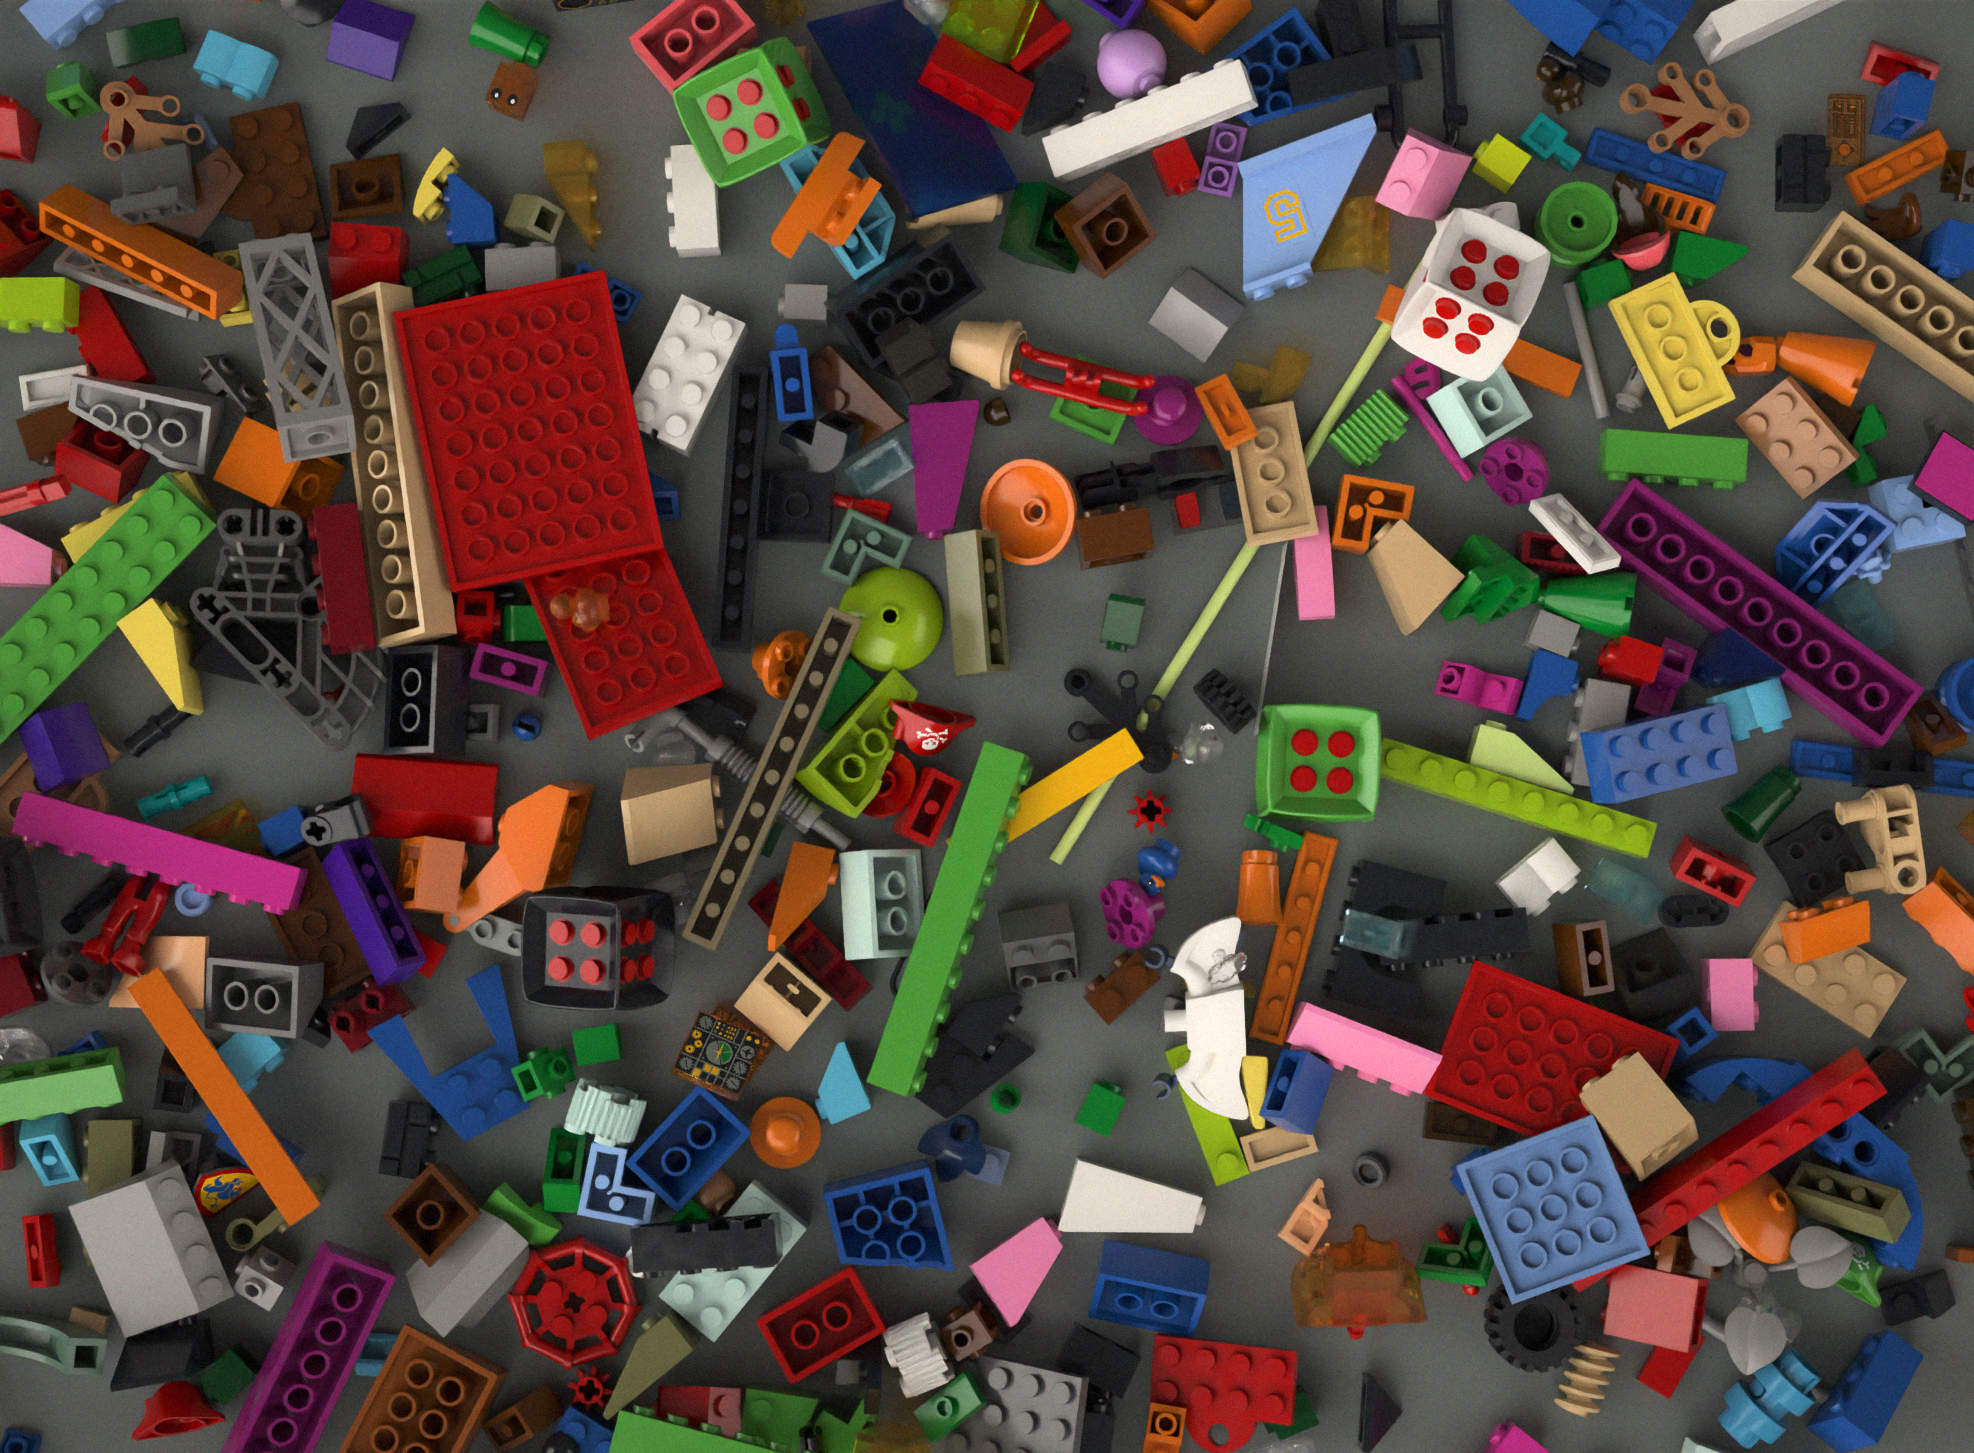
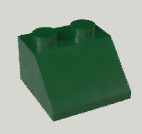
M1017 182L999 249L1023 262L1075 274L1079 257L1053 215L1074 197L1047 182Z

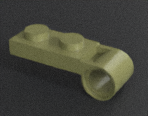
M321 1173L311 1176L307 1182L321 1201L325 1197L322 1190L330 1183ZM276 1208L264 1220L257 1215L250 1214L232 1221L226 1229L225 1238L232 1249L246 1251L261 1244L272 1233L279 1231L283 1234L292 1226H289L278 1208ZM243 1223L248 1224L253 1230V1238L250 1242L243 1240L240 1236L239 1229Z

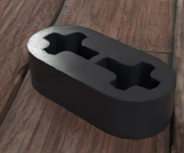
M1710 894L1671 896L1662 900L1658 906L1660 921L1667 927L1672 928L1716 926L1722 924L1729 915L1728 903ZM1709 900H1711L1713 906L1719 907V913L1713 914V920H1710L1709 914H1698L1697 907L1709 906ZM1674 902H1676L1678 908H1689V915L1678 916V922H1675L1673 916H1668L1667 910L1673 908Z

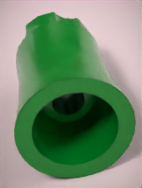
M487 0L473 23L468 44L469 46L509 58L521 65L527 64L534 69H538L548 51L550 37L539 33L538 29L523 23Z

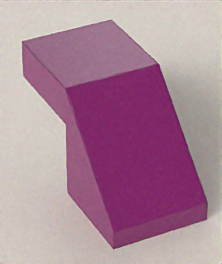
M1664 637L1659 647L1665 650L1655 681L1652 684L1637 689L1630 711L1643 717L1670 711L1677 690L1688 680L1698 650Z

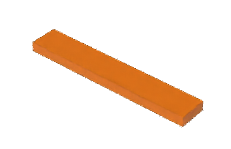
M1389 284L1386 287L1374 318L1393 326L1395 316L1406 290ZM1517 338L1510 352L1502 361L1504 368L1510 376L1564 399L1570 397L1582 367L1581 364Z
M1303 830L1302 836L1305 838L1300 849L1297 851L1282 906L1284 924L1277 925L1247 1035L1282 1046L1339 841L1338 839Z

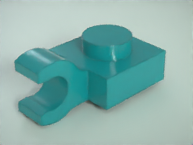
M1542 112L1538 114L1517 142L1543 163H1546L1552 156L1557 164L1569 173L1582 156L1577 150L1563 142L1568 132Z

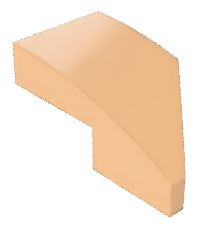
M1320 1178L1315 1179L1277 1234V1236L1306 1256L1311 1254L1328 1227V1220L1331 1219L1323 1192L1324 1183Z

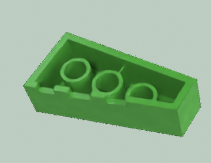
M750 1381L746 1390L740 1432L757 1436L755 1443L768 1446L769 1440L791 1445L790 1452L797 1453L800 1445L799 1430L809 1424L821 1392Z

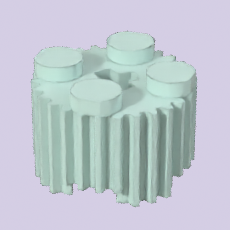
M580 1078L565 1119L564 1129L579 1135H584L585 1131L595 1134L594 1142L614 1148L615 1144L624 1147H631L635 1141L647 1101L637 1099L638 1094L623 1087L615 1086L614 1088L606 1085L595 1087L597 1080Z

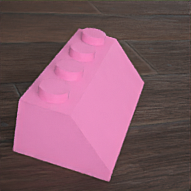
M1303 1001L1297 1002L1284 1040L1291 1043L1290 1050L1314 1052L1325 1057V1063L1338 1070L1343 1071L1345 1065L1358 1069L1356 1077L1376 1084L1378 1078L1391 1082L1389 1090L1410 1097L1412 1091L1419 1094L1423 1093L1442 1059L1440 1054Z

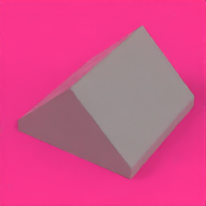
M1189 267L1171 286L1148 324L1198 361L1205 364L1246 307Z

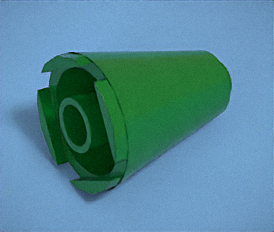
M1629 571L1549 578L1548 585H1540L1538 606H1544L1545 611L1577 623L1581 628L1615 640L1622 635L1628 636L1638 573Z

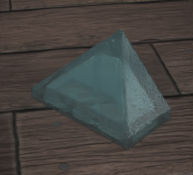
M895 436L880 444L844 471L860 495L865 499L914 468L917 464L899 438Z

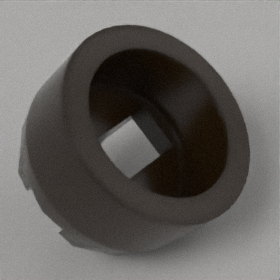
M1002 396L991 399L986 403L983 409V417L989 424L1002 426L1012 422Z

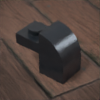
M834 409L817 420L816 427L798 420L781 431L779 444L791 449L796 455L808 457L806 470L814 473H824L832 470L857 451L865 423Z

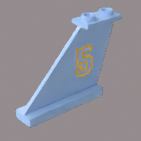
M1372 113L1237 163L1243 178L1242 287L1247 300L1254 298L1255 301L1267 299L1275 294L1274 290L1284 286H1288L1289 289L1302 286L1308 282L1307 278L1314 276L1311 264L1374 137L1378 136Z

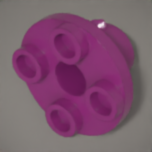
M1172 375L1155 377L1156 383L1152 388L1138 390L1133 402L1145 401L1149 406V410L1143 416H1132L1133 423L1139 433L1148 441L1161 446H1177L1188 440L1196 432L1202 419L1203 409L1195 396L1194 387L1189 382Z
M1503 437L1496 440L1487 448L1483 459L1479 463V471L1485 477L1490 488L1508 506L1530 503L1531 500L1537 499L1546 490L1550 478L1547 464L1548 459L1542 447L1535 442L1526 441L1518 437Z
M1128 878L1114 880L1099 891V900L1103 905V912L1107 922L1106 933L1108 938L1114 943L1120 942L1131 949L1147 945L1153 938L1155 921L1162 919L1166 911L1165 901L1160 892L1154 896L1146 895L1137 883Z

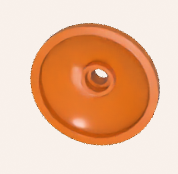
M1019 459L1009 462L992 475L984 488L980 502L982 529L999 531L1001 557L1012 563L1026 566L1038 565L1054 559L1067 547L1076 528L1078 513L1074 491L1066 477L1056 467L1047 462L1037 459ZM1038 506H1041L1043 511L1041 517L1036 512Z
M1766 1171L1717 1203L1720 1215L1729 1232L1740 1246L1753 1257L1769 1264H1779L1791 1258L1789 1247L1791 1239L1800 1230L1799 1218L1789 1194L1770 1172Z

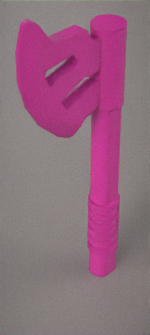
M1416 356L1415 360L1404 367V376L1399 374L1390 383L1440 448L1439 450L1442 451V454L1449 464L1452 465V468L1455 469V472L1466 483L1475 475L1464 459H1461L1452 442L1448 440L1421 403V400H1425L1440 390L1439 368ZM1423 365L1427 367V371L1419 374L1415 373V370ZM1429 382L1428 387L1417 390L1411 388L1416 383Z

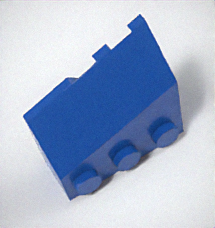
M1293 7L1222 59L1232 58L1234 61L1240 60L1246 67L1259 107L1237 116L1250 127L1356 94V92L1330 97L1326 101L1293 107L1285 73L1296 68L1332 59L1296 7ZM1212 66L1208 72L1214 70V67Z
M928 1158L823 1184V1196L841 1264L897 1265L915 1269L926 1267L941 1268L944 1271H955Z

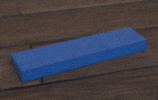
M1597 127L1592 130L1582 160L1584 164L1614 174L1625 172L1631 180L1643 184L1648 182L1703 199L1715 205L1717 204L1727 171L1694 160H1687L1668 151L1661 154L1653 153L1647 144Z

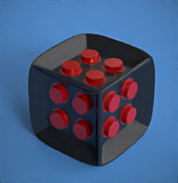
M564 886L539 890L527 897L521 930V984L525 1001L542 1007L600 1012L641 1009L660 1004L669 997L675 961V912L670 894L653 889L590 886L582 888Z

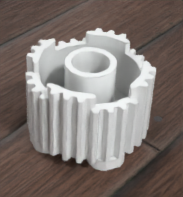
M928 1312L888 1327L883 1332L887 1344L884 1350L888 1362L892 1368L898 1367L902 1376L899 1378V1383L906 1398L920 1395L956 1378L952 1362L947 1364L945 1362L947 1354L940 1340L937 1323L935 1321L930 1322Z

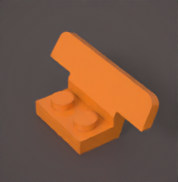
M840 132L835 135L771 235V243L777 251L791 259L808 232L833 247L845 244L882 186L872 177L860 179L848 171L866 141L847 132Z

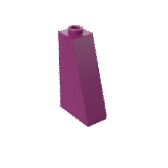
M979 400L908 405L918 536L925 535L928 541L944 540L946 534L954 533L979 417Z

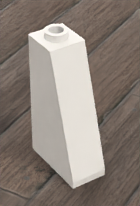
M1077 1157L1057 1222V1229L1064 1232L1193 1233L1194 1226H1201L1206 1205L1201 1204L1203 1197L1200 1194Z

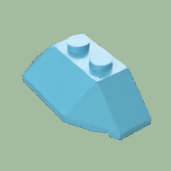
M806 145L792 156L779 162L796 195L805 184L826 149L815 145ZM856 157L848 171L860 179L870 177L859 158ZM879 190L845 244L836 247L828 244L837 260L855 281L886 261L896 215Z

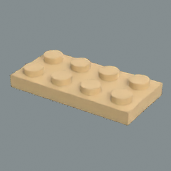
M1288 401L1246 409L1257 429L1258 436L1230 449L1248 547L1319 535L1294 402Z
M1782 901L1747 958H1752L1753 965L1862 1037L1870 1039L1907 981V978L1857 946L1805 963H1791L1777 922L1788 919L1787 912L1798 908L1788 901Z

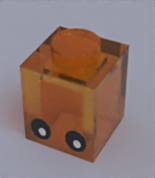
M500 61L485 97V101L490 109L523 122L539 85L532 73V69L516 61H513L512 65Z

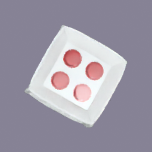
M1456 208L1447 216L1425 252L1422 264L1411 279L1395 316L1391 338L1410 353L1446 371L1469 380L1485 381L1496 371L1510 352L1522 326L1531 314L1549 268L1550 251L1532 237L1494 218L1471 209Z

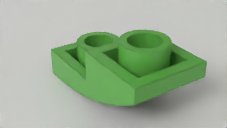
M506 1182L499 1186L481 1207L484 1211L506 1221L529 1244L539 1248L547 1247L563 1228L550 1212L544 1211V1206L539 1201L532 1207H529Z

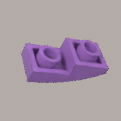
M1222 122L1212 125L1198 191L1229 198L1232 197L1238 171L1237 163L1240 161L1247 128Z

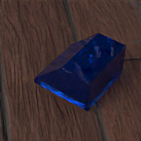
M1726 627L1710 633L1698 648L1690 678L1703 688L1708 689L1710 686L1714 689L1765 681L1783 675L1786 669L1735 631Z

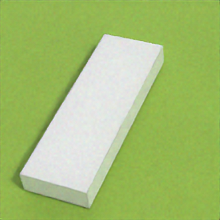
M1561 493L1531 500L1528 510L1588 574L1619 566L1621 556Z

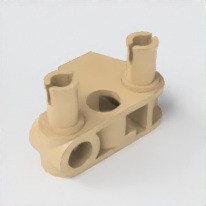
M1908 783L1869 790L1861 799L1836 802L1835 812L1838 822L1844 825L1859 821L1860 833L1876 857V868L1845 873V884L1851 895L1875 889H1881L1886 894L1899 892L1902 894H1913L1926 886V869L1917 802L1914 791ZM1905 868V875L1899 880L1898 874L1901 869Z

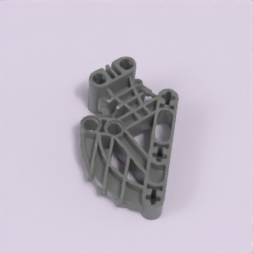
M227 509L221 513L217 521V528L224 546L219 551L220 560L214 572L215 580L212 587H200L194 591L190 598L191 610L197 620L323 747L333 752L343 751L350 745L352 736L364 722L370 711L372 713L377 711L373 704L379 691L380 682L383 684L387 682V679L382 674L383 653L388 656L389 649L387 647H376V650L353 652L351 668L347 678L324 655L320 624L327 623L326 610H321L315 616H308L303 613V607L306 603L317 601L316 589L323 588L321 575L310 585L308 584L307 578H309L303 553L308 541L299 515L289 510L270 509V517H265L263 509H258L257 517L253 516L251 509ZM231 566L242 569L243 573L233 574V579L237 585H246L247 592L218 591L222 580L226 579ZM293 569L303 591L301 593H276L278 586H289L290 583L289 576L282 574L283 570ZM203 601L213 602L216 610L221 615L218 620L208 609H203L201 605ZM251 623L298 624L296 669ZM231 624L243 626L269 652L266 662L260 665L250 663L224 637L225 629ZM324 665L345 686L334 706L323 697ZM274 668L284 679L290 677L289 680L292 684L290 688L279 687L275 676L271 673ZM325 718L333 729L337 730L342 727L340 731L343 737L338 740L332 737L328 740V731L322 724Z

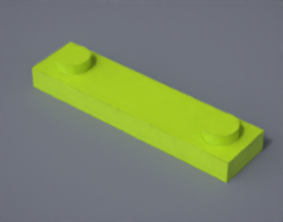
M1187 1043L1164 1051L1173 1075L1176 1069L1186 1064L1189 1060L1191 1050L1188 1049ZM1178 1084L1179 1092L1215 1185L1219 1186L1250 1174L1229 1118L1202 1107L1192 1100L1182 1086Z

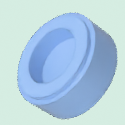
M186 882L175 893L177 909L182 914L190 917L206 914L213 905L214 897L194 891L195 884Z

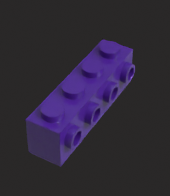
M369 836L339 842L323 860L321 865L378 987L407 981L422 967L427 958Z

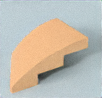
M148 936L144 947H140V956L147 964V970L143 977L155 968L160 967L189 1009H205L207 957H209L210 936ZM124 973L109 1001V1007L140 1008L127 988L141 978Z

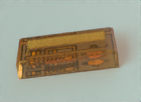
M1830 94L1828 96L1827 146L1831 148L1830 165L1861 167L1865 163L1866 95Z

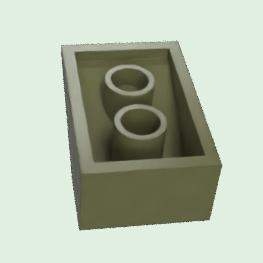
M661 1307L641 1325L644 1331L637 1339L603 1413L606 1420H609L690 1354L701 1340L685 1318L673 1308L666 1312Z

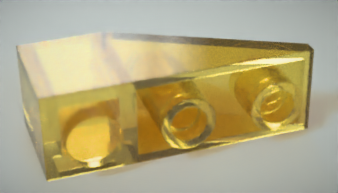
M585 140L542 143L545 178L590 250L597 252L596 241L602 240V228L600 219H595L594 206H599L600 204L598 186L592 185L591 172H597L595 151L589 150Z

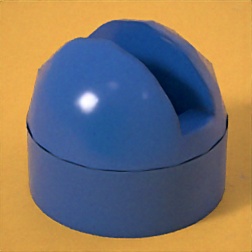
M521 713L513 721V733L523 741H533L541 734L542 723L532 713ZM521 720L526 724L535 726L533 733L519 728V721Z

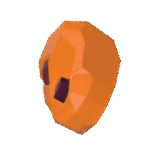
M1773 336L1740 338L1735 355L1721 367L1723 372L1735 377L1771 374L1776 364V344Z

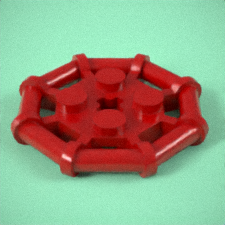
M578 1234L577 1238L541 1249L533 1248L529 1252L530 1257L513 1289L507 1292L506 1298L511 1303L522 1340L520 1342L521 1346L524 1349L528 1347L563 1365L564 1370H572L574 1366L609 1355L615 1357L619 1354L623 1340L637 1314L642 1312L643 1304L639 1302L627 1257H620L586 1239L583 1234ZM575 1253V1263L554 1269L548 1262ZM584 1254L605 1264L609 1268L603 1273L588 1268V1265L583 1263ZM541 1268L548 1277L540 1292H527ZM615 1274L623 1300H613L608 1279ZM575 1292L577 1297L583 1296L585 1302L580 1305V1310L574 1311L572 1307H567L565 1304L569 1300V1293ZM526 1302L537 1303L542 1324L536 1329H533ZM611 1310L623 1311L609 1335L602 1327ZM546 1330L551 1331L555 1336L567 1340L566 1350L539 1336ZM596 1334L602 1341V1343L574 1351L575 1340Z

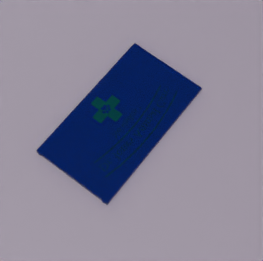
M895 0L808 21L806 25L914 219L1018 189L1020 183L983 118L918 83L938 39L916 0Z

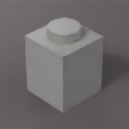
M785 284V294H779L778 315L784 316L785 323L792 326L828 328L829 311L824 305V302L829 300L828 285Z
M1540 609L1533 614L1521 646L1534 651L1541 649L1568 658L1569 654L1573 656L1579 647L1581 636L1577 635L1580 625Z

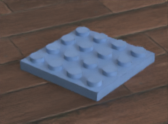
M1593 1114L1456 1165L1512 1304L1651 1254Z

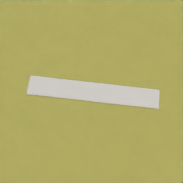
M1288 541L1284 544L1254 736L1258 734Z

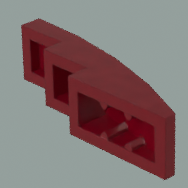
M774 879L747 903L769 929L771 928L781 887ZM809 916L783 942L786 948L797 957L847 1012L874 988L849 960H845V955Z

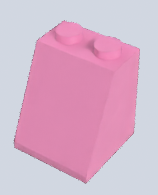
M1409 127L1381 184L1375 201L1406 216L1436 221L1445 215L1473 157Z

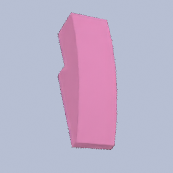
M1326 505L1314 506L1319 535L1291 540L1293 551L1292 567L1299 621L1335 618L1333 567Z

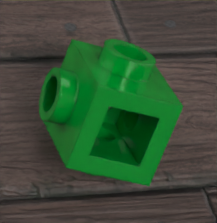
M547 1045L527 1054L529 1061L511 1069L525 1102L544 1094L546 1100L566 1092L565 1084L577 1079L573 1071L572 1062L567 1057L563 1046L550 1052Z

